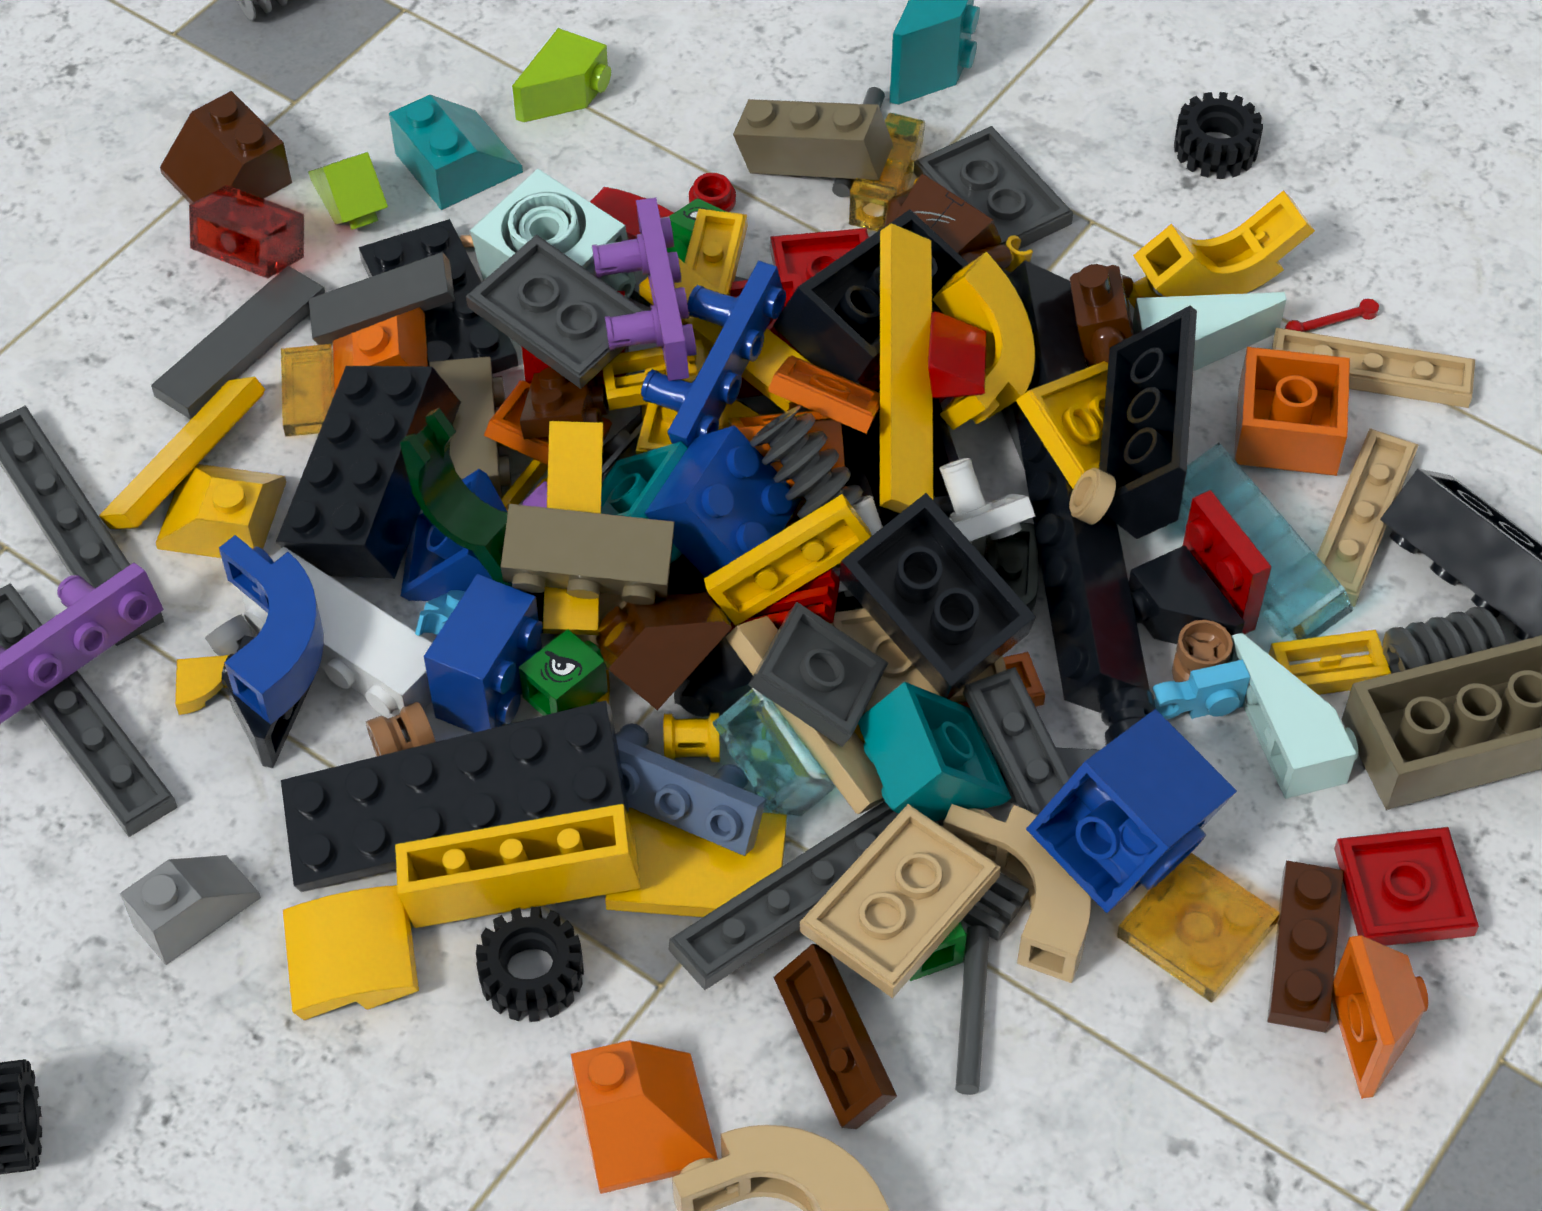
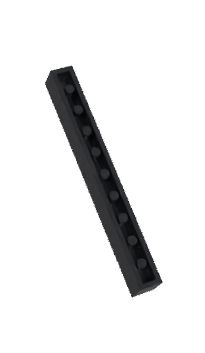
M1024 260L1007 277L1024 305L1034 338L1035 363L1032 379L1027 389L1029 391L1083 370L1087 366L1077 327L1070 281ZM1014 402L1013 407L1029 499L1035 514L1033 522L1064 700L1100 713V701L1112 691L1126 687H1144L1150 691L1118 525L1106 515L1092 525L1071 515L1069 502L1073 491L1072 487L1017 402Z

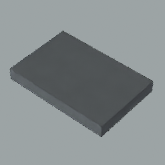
M993 126L914 161L913 173L917 178L923 173L993 219L1002 240L1000 243L1002 245L1006 244L1008 237L1016 235L1021 239L1019 247L1021 249L1072 224V210Z
M535 235L466 296L469 309L580 389L626 348L609 349L605 316L614 317L645 311L538 235Z

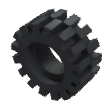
M1212 92L1203 94L1202 101L1195 96L1190 99L1189 105L1185 103L1182 106L1178 116L1174 152H1178L1177 159L1180 163L1188 161L1186 169L1194 172L1199 167L1201 168L1200 176L1208 178L1211 171L1216 172L1217 179H1225L1226 171H1229L1232 177L1240 175L1241 168L1248 171L1252 167V162H1255L1257 159L1263 131V124H1261L1262 116L1260 112L1254 113L1255 106L1251 102L1242 106L1243 98L1236 95L1233 101L1227 99L1228 93L1220 92L1219 98H1213ZM1219 132L1231 138H1215L1206 133Z
M531 906L530 917H522L521 908L512 909V921L507 923L502 915L498 916L493 920L495 932L485 928L481 934L482 945L477 944L475 953L477 959L476 966L482 993L486 1001L491 999L493 1009L499 1014L507 1007L509 1019L519 1021L522 1011H528L529 1022L540 1021L538 1011L546 1009L549 1018H552L559 1014L558 1003L562 1002L568 1008L574 1002L573 990L580 992L583 984L582 975H584L579 936L574 935V927L568 920L561 925L560 914L550 910L547 918L543 919L541 907ZM538 949L547 952L551 956L553 963L550 970L538 978L519 979L514 977L508 970L510 959L515 954L524 950Z
M26 1059L0 1062V1175L36 1170L40 1163L39 1155H41L42 1145L39 1137H42V1126L40 1125L39 1117H42L41 1106H38L37 1101L39 1091L38 1086H34L36 1078L34 1070H31V1064Z

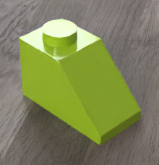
M557 28L512 85L516 120L528 122L587 108L598 92L602 93L605 91L611 78V67L608 66L607 45Z
M368 152L308 171L311 182L335 224L349 222L351 230L378 221L376 211L388 207Z

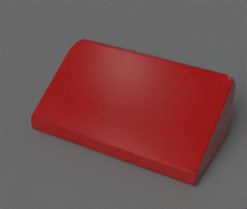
M939 312L931 313L928 370L932 398L985 394L986 331Z

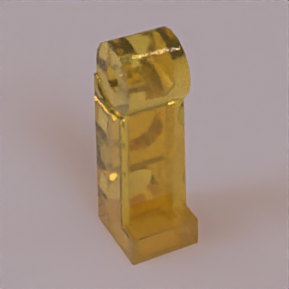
M891 112L888 113L885 123L893 142V147L879 180L855 179L850 190L849 225L877 232L884 227L887 203L891 198L903 193L908 188L914 171V161L918 160L925 132L924 120ZM869 203L884 206L883 216H870L863 211V208Z

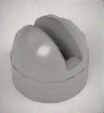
M242 614L216 628L205 639L217 655L224 656L237 652L244 635L254 637L251 627Z

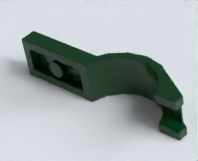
M440 408L432 410L425 416L427 425L417 435H408L400 442L412 493L424 515L442 534L461 547L472 550L493 580L512 587V583L503 582L501 572L508 512L500 511L483 502L464 484L455 471L450 457V440L456 433V430ZM544 592L528 593L536 596L538 618L542 622L543 633Z

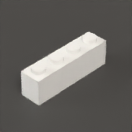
M283 546L271 558L273 562L289 552L304 568L314 589L324 633L323 654L319 667L325 670L327 676L337 686L343 689L351 687L363 695L370 706L383 716L388 717L390 714L393 716L399 715L402 707L415 702H419L424 710L432 702L423 656L432 642L421 635H416L415 631ZM240 591L246 610L244 612L245 619L259 633L266 622L268 613Z

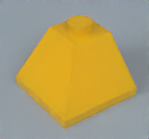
M197 464L176 487L156 540L157 549L221 558L219 547L234 535L252 549L255 546L263 549L286 485L285 476Z

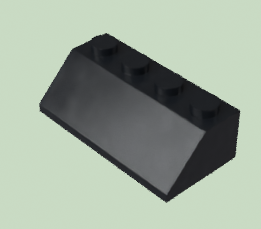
M1191 305L1110 347L1099 469L1114 476L1116 489L1113 500L1105 515L1136 539L1166 527L1179 519L1187 472L1197 310Z
M1417 468L1380 519L1393 529L1389 537L1408 552L1416 554L1420 550L1434 562L1430 569L1446 582L1456 586L1460 581L1475 594L1471 601L1477 607H1484L1495 618L1502 614L1516 625L1513 633L1521 641L1541 636L1542 544L1453 476Z

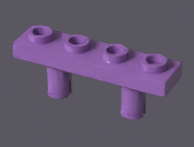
M656 197L636 200L640 234H637V239L602 245L594 244L592 245L596 277L598 278L605 275L642 271L643 275L648 274L653 305H651V310L614 317L605 316L609 349L615 350V348L656 343L657 347H662L668 381L689 378L687 356L697 355L692 324L682 325L681 319L689 318L685 288H674V283L681 282V272L677 251L667 253V248L674 247L670 217L660 218Z
M133 562L97 588L93 587L79 575H71L65 578L60 583L57 594L62 600L61 603L67 609L7 650L0 645V724L164 610L144 569Z

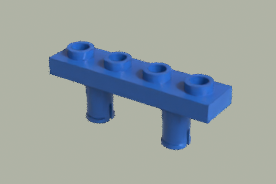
M758 260L744 289L737 298L704 288L700 285L695 286L687 302L689 316L722 326L723 328L692 383L681 379L668 381L666 374L652 369L645 377L641 388V395L644 397V401L678 412L667 432L672 444L682 441L688 448L695 437L718 431L719 418L727 404H732L736 400L740 392L741 376L749 361L753 362L758 358L762 350L766 328L771 319H777L784 308L786 291L783 289L777 266Z

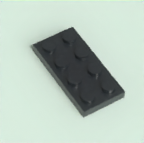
M450 219L359 247L361 262L368 277L441 252L449 259L455 301L424 311L427 362L429 367V362L479 357L491 358L493 374L518 366L517 352L510 338L467 307L466 296L481 283V280Z

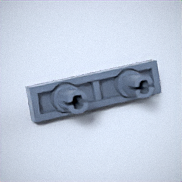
M625 724L616 733L628 807L743 856H746L754 848L766 798L744 789L748 779L746 773L740 767L732 764L723 765L715 775L710 776L648 750L645 747L649 744L648 733L638 724Z

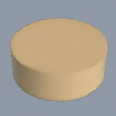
M1097 468L1087 470L1079 478L1072 491L1069 502L1071 515L1091 525L1097 523L1105 515L1113 500L1116 489L1114 476Z

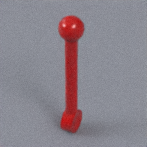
M1363 299L1359 307L1302 323L1298 320H1291L1286 324L1285 329L1306 332L1356 317L1368 320L1374 319L1377 316L1379 304L1373 299Z

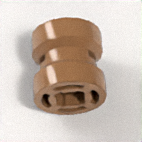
M1195 620L1184 626L1179 634L1176 647L1177 652L1175 653L1171 670L1175 682L1189 680L1190 672L1193 670L1229 662L1233 642L1226 628L1210 620Z
M419 702L402 707L399 715L387 718L381 715L366 721L367 731L376 756L436 742L427 716Z

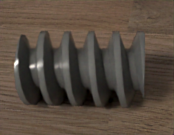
M801 405L768 423L756 433L750 444L752 447L767 443L770 445V450L761 461L764 465L779 461L782 463L783 466L773 479L776 483L790 479L794 481L795 484L785 497L788 501L802 497L806 499V503L797 513L799 518L802 519L841 494L853 505L861 498L863 491L858 484L844 486L851 476L850 471L847 467L832 469L839 458V454L835 449L820 451L826 443L827 436L823 431L808 433L816 419L812 413L796 415L801 408Z
M1472 607L1465 613L1452 612L1445 618L1432 617L1425 623L1412 622L1406 628L1392 627L1385 633L1382 648L1392 674L1506 645L1507 643L1504 633L1492 613L1484 607Z

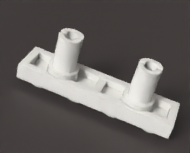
M970 458L959 459L939 468L955 511L950 515L949 519L970 542L989 534L992 540L1013 535L1022 529L1020 522L1035 517L1029 496L1012 493L991 502L984 501ZM872 496L861 497L852 505L870 529L872 536L883 528ZM841 563L832 567V569L836 572L838 576L840 574ZM840 581L838 593L844 592L845 597L853 596Z

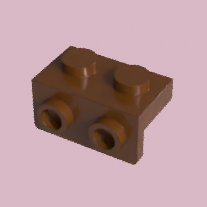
M551 367L542 370L540 373H534L520 418L524 439L548 437L549 421L603 423V415L609 414L605 384H598L597 378L594 376L580 389Z

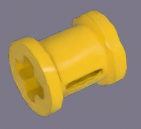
M672 713L664 714V756L672 760L686 757H709L712 763L720 762L719 713H710L709 718L675 719Z

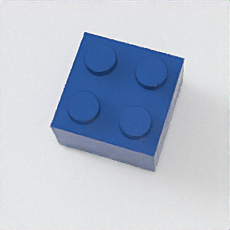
M735 425L695 437L644 513L649 519L674 522L673 544L705 578L781 532L802 500L801 498L787 500L785 495L791 489L786 481L775 482L773 478L778 472L770 464H763L761 460L764 457L755 447L751 446L748 439Z
M479 574L475 576L423 656L435 718L472 733L499 727L503 723L510 724L518 712L522 694L519 666L542 649V622L538 618L536 596Z

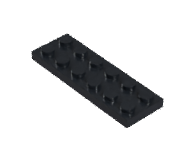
M606 700L281 780L293 885L300 892L395 870V844L618 804H624L626 813H630L612 711Z

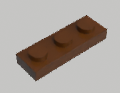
M1286 860L1282 875L1267 1017L1268 1023L1324 1033L1327 1031L1331 1014L1344 870Z
M811 944L773 978L841 1128L858 1129L894 1100L897 1094L831 954L819 945Z

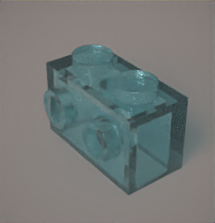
M754 688L713 722L714 727L725 742L728 753L740 765L754 787L755 794L766 798L764 807L770 813L802 816L836 788L772 700Z

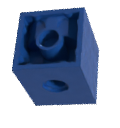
M1154 709L1087 759L1026 830L1087 894L1108 913L1141 885L1147 890H1151L1168 876L1204 840L1206 833L1202 828L1228 802L1237 790Z

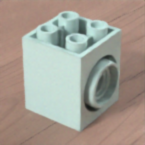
M536 169L470 230L483 281L535 235L544 239L595 276L592 245L628 240L626 227L623 223L540 169ZM634 272L605 275L599 278L616 291H625V297L628 299L636 284Z

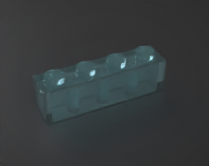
M1217 443L1187 465L1179 517L1187 524L1192 498L1209 490L1213 492L1271 565L1263 603L1268 609L1262 614L1281 639L1288 634L1294 640L1318 637L1353 611L1345 588L1220 443Z

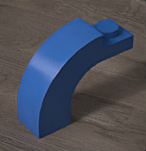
M234 535L219 547L227 580L266 611L268 616L257 636L224 663L233 694L271 725L298 702L314 680L323 654V627L310 578L297 559L287 552L277 561L273 562L271 557L262 548L255 546L252 549Z

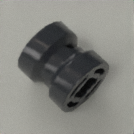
M1126 687L1114 690L1103 697L1100 701L1101 719L1106 726H1109L1105 732V745L1156 709L1154 695L1151 691L1144 687Z

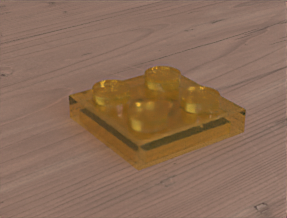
M1190 853L1168 876L1149 890L1119 925L1117 937L1212 1003L1276 926L1280 912L1193 853Z

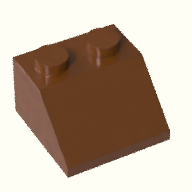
M232 91L190 113L160 166L161 174L212 227L292 183L284 142Z
M708 592L667 595V600L655 599V603L650 605L627 603L622 609L619 606L614 607L600 622L597 630L600 634L595 639L607 669L658 711L732 627L722 609Z

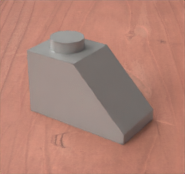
M227 855L169 859L120 893L133 927L165 965L261 898L258 890Z

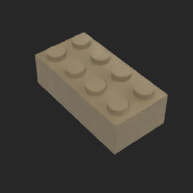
M1542 635L1352 684L1341 720L1345 728L1348 727L1353 731L1358 744V755L1386 810L1542 769Z

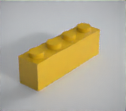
M624 804L395 844L398 896L414 928L510 912L516 908L527 909L531 908V906L538 907L641 888L635 837Z

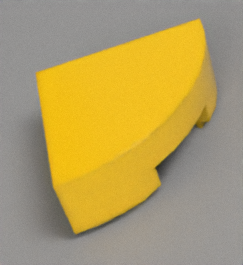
M229 655L177 659L175 705L179 715L202 709L206 706L205 702L216 695L222 687L226 688L222 684L221 678L224 662Z

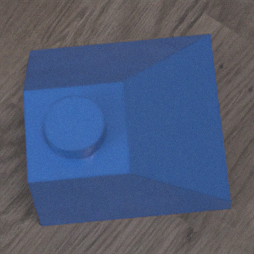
M478 469L462 479L467 488L483 502L500 511L507 512L487 473ZM420 510L407 546L401 597L408 601H430L451 590L466 592L477 574L492 579L472 550L461 547L442 534L424 515L423 511Z

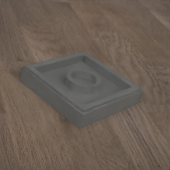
M796 602L785 617L748 685L843 747L851 738L888 662Z

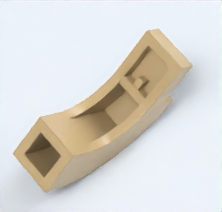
M951 804L944 820L943 828L999 865L1001 873L1029 889L1028 902L1031 913L1021 935L1017 964L1072 983L1084 950L1091 911V897L1026 830L1037 815L1013 804L1006 822H1003L981 809H966Z
M757 1125L721 1133L722 1158L715 1161L712 1158L696 1160L684 1167L679 1175L672 1177L674 1203L678 1211H716L736 1202L754 1197L778 1198L794 1204L803 1211H890L876 1182L852 1155L824 1137L787 1126Z

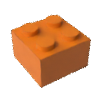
M1247 347L1238 387L1234 464L1337 476L1348 432L1350 358Z

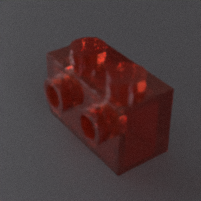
M228 185L189 205L190 249L267 279L304 258L303 213Z

